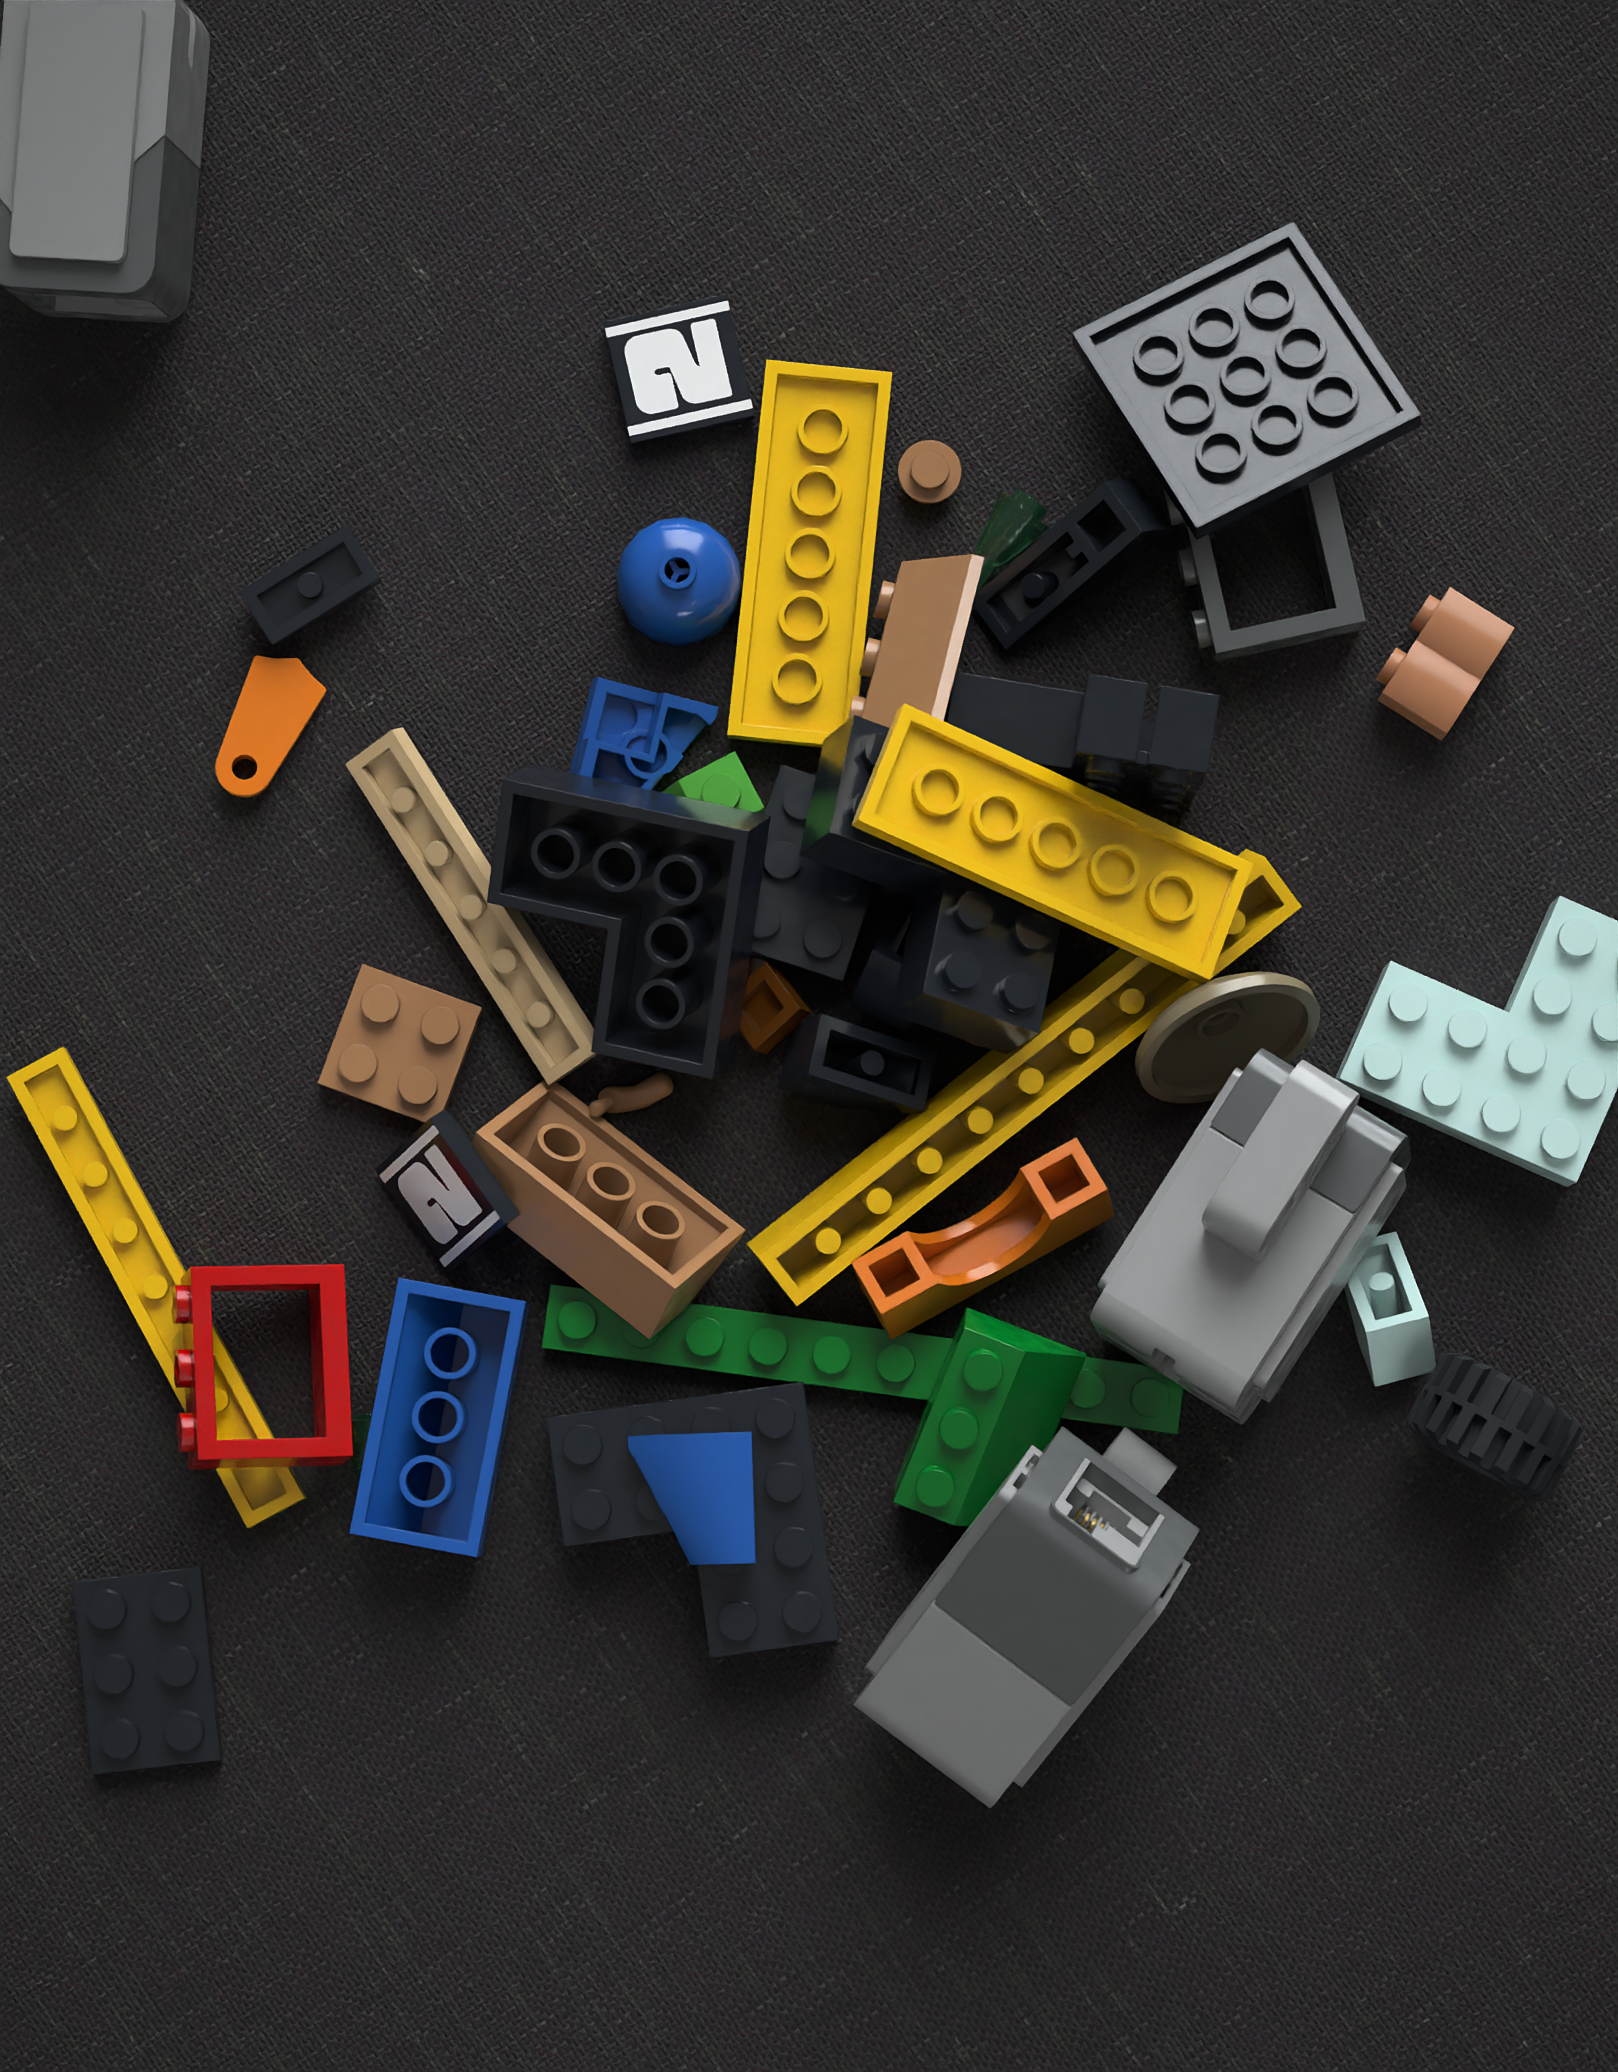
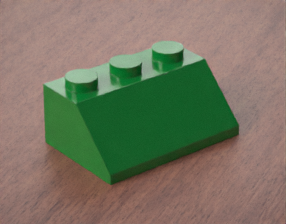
M966 1307L897 1475L893 1502L954 1526H970L1031 1445L1042 1452L1052 1440L1086 1359V1353Z

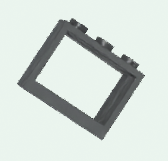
M1332 472L1301 487L1329 609L1232 631L1228 622L1209 534L1196 540L1170 497L1162 489L1169 525H1181L1186 547L1176 550L1181 580L1184 587L1194 585L1200 610L1190 612L1198 649L1209 648L1212 663L1360 631L1366 621Z

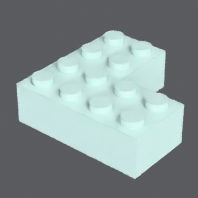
M1559 896L1555 899L1546 912L1504 1010L1390 961L1380 974L1335 1079L1358 1092L1361 1097L1566 1187L1577 1183L1618 1088V921L1565 897Z

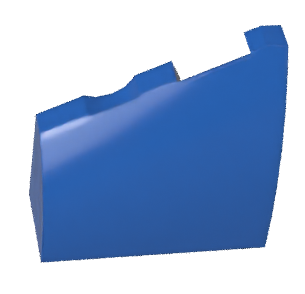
M600 677L593 678L569 773L652 790L666 773H670L684 757L682 753L706 725H711L716 719L719 707L668 693L648 691Z
M752 1432L627 1436L628 1449L639 1466L691 1565L756 1563Z

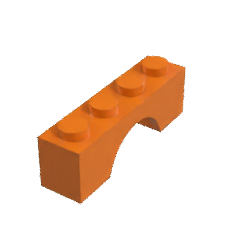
M1076 1137L1021 1167L1007 1190L994 1202L970 1218L935 1232L913 1233L906 1231L855 1259L851 1264L861 1290L892 1340L1114 1217L1108 1188Z

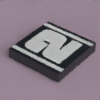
M727 294L603 321L632 447L755 419Z
M446 1109L428 1119L375 1169L448 1273L467 1262L520 1215L517 1207Z

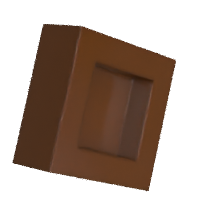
M765 961L747 978L740 1031L755 1051L767 1054L812 1013L777 965Z

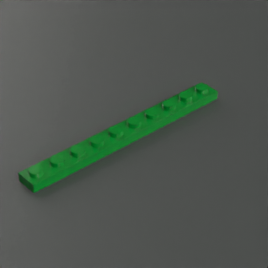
M550 1284L542 1348L794 1383L803 1382V1384L928 1401L953 1339L905 1332L891 1340L885 1329L690 1303L684 1311L651 1339H648L588 1290ZM1086 1357L1061 1419L1178 1434L1183 1388L1167 1376L1159 1374L1143 1364Z

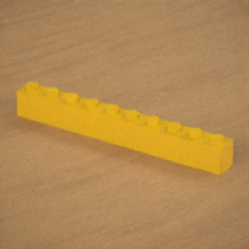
M1248 849L1241 852L1238 857L1253 863V867L1211 978L1302 907L1265 856ZM1120 948L1044 1008L1040 1033L1008 1054L995 1050L988 1052L926 1101L924 1112L907 1116L749 1241L747 1246L784 1293L798 1306L848 1267L852 1261L872 1248L1146 1031L1153 1021L1179 997L1200 984Z

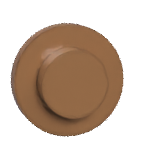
M925 440L915 443L905 451L900 459L898 466L899 483L903 491L916 502L923 504L943 502L953 495L960 483L961 464L958 456L949 446L939 441Z

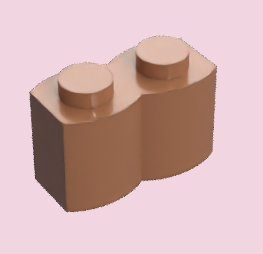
M1451 587L1441 601L1429 595L1409 626L1420 633L1410 650L1406 654L1396 647L1376 678L1377 681L1386 686L1377 699L1378 701L1441 741L1458 718L1514 630L1513 626Z

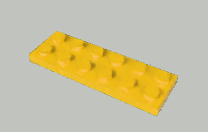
M766 360L729 713L728 738L822 748L824 739L847 721L853 696H860L862 675H859L864 655L892 372Z
M905 703L896 711L852 822V826L1199 984H1204L1211 979L1253 867V863Z

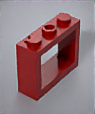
M344 1264L190 1267L181 1277V1285H173L172 1287L173 1305L171 1309L173 1323L183 1324L184 1349H176L174 1353V1381L176 1388H185L186 1413H178L176 1435H178V1451L188 1452V1469L343 1465L353 1456ZM308 1290L315 1438L217 1440L211 1292Z

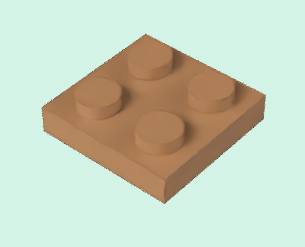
M362 964L318 1084L425 1123L428 1119L447 1108L483 1008Z

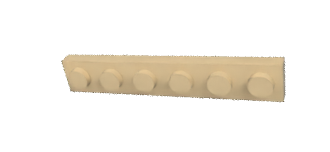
M401 727L389 731L345 765L547 1084L550 1085L558 1082L597 1055V1053L591 1052L594 1028L520 911L487 903L491 873L489 862L404 728Z

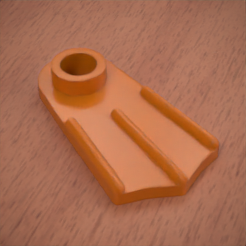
M255 656L215 764L216 775L220 785L234 796L252 797L268 787L326 694V688L309 673L298 658ZM242 759L252 760L257 765L255 775L246 780L237 778L233 774V768L238 761Z

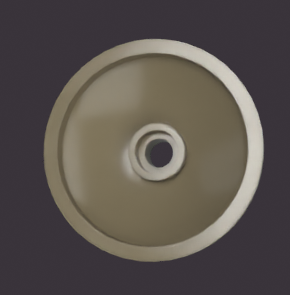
M1259 971L1212 979L1183 994L1153 1021L1136 1053V1073L1143 1088L1157 1099L1172 1103H1199L1215 1100L1236 1068L1244 1071L1251 1059L1261 1048L1266 1049L1287 1063L1293 1061L1313 1038L1320 1021V1007L1308 985L1296 978L1283 974Z

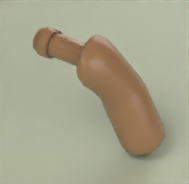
M658 1072L634 1086L606 1087L599 1093L598 1100L590 1104L589 1113L594 1117H600L605 1111L608 1113H622L647 1108L670 1095L673 1091V1082L666 1073Z

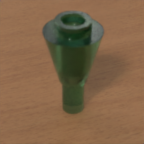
M1019 487L1011 497L1000 490L975 547L977 552L974 555L984 557L976 593L997 566L1002 567L1051 529L1041 521L1048 510Z

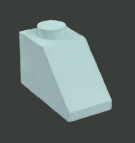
M1397 1232L1376 1236L1344 1286L1359 1346L1375 1387L1431 1373L1436 1366L1429 1315Z

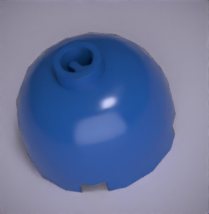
M685 517L659 520L639 531L622 552L616 573L619 602L631 625L650 640L674 647L699 642L721 632L736 613L742 593L740 562L728 540L708 524ZM678 566H686L688 568H679ZM669 568L673 571L670 580L665 575ZM680 577H687L684 581L678 582Z

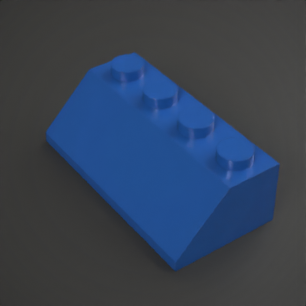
M398 1278L350 1534L472 1557H482L528 1317L529 1303Z

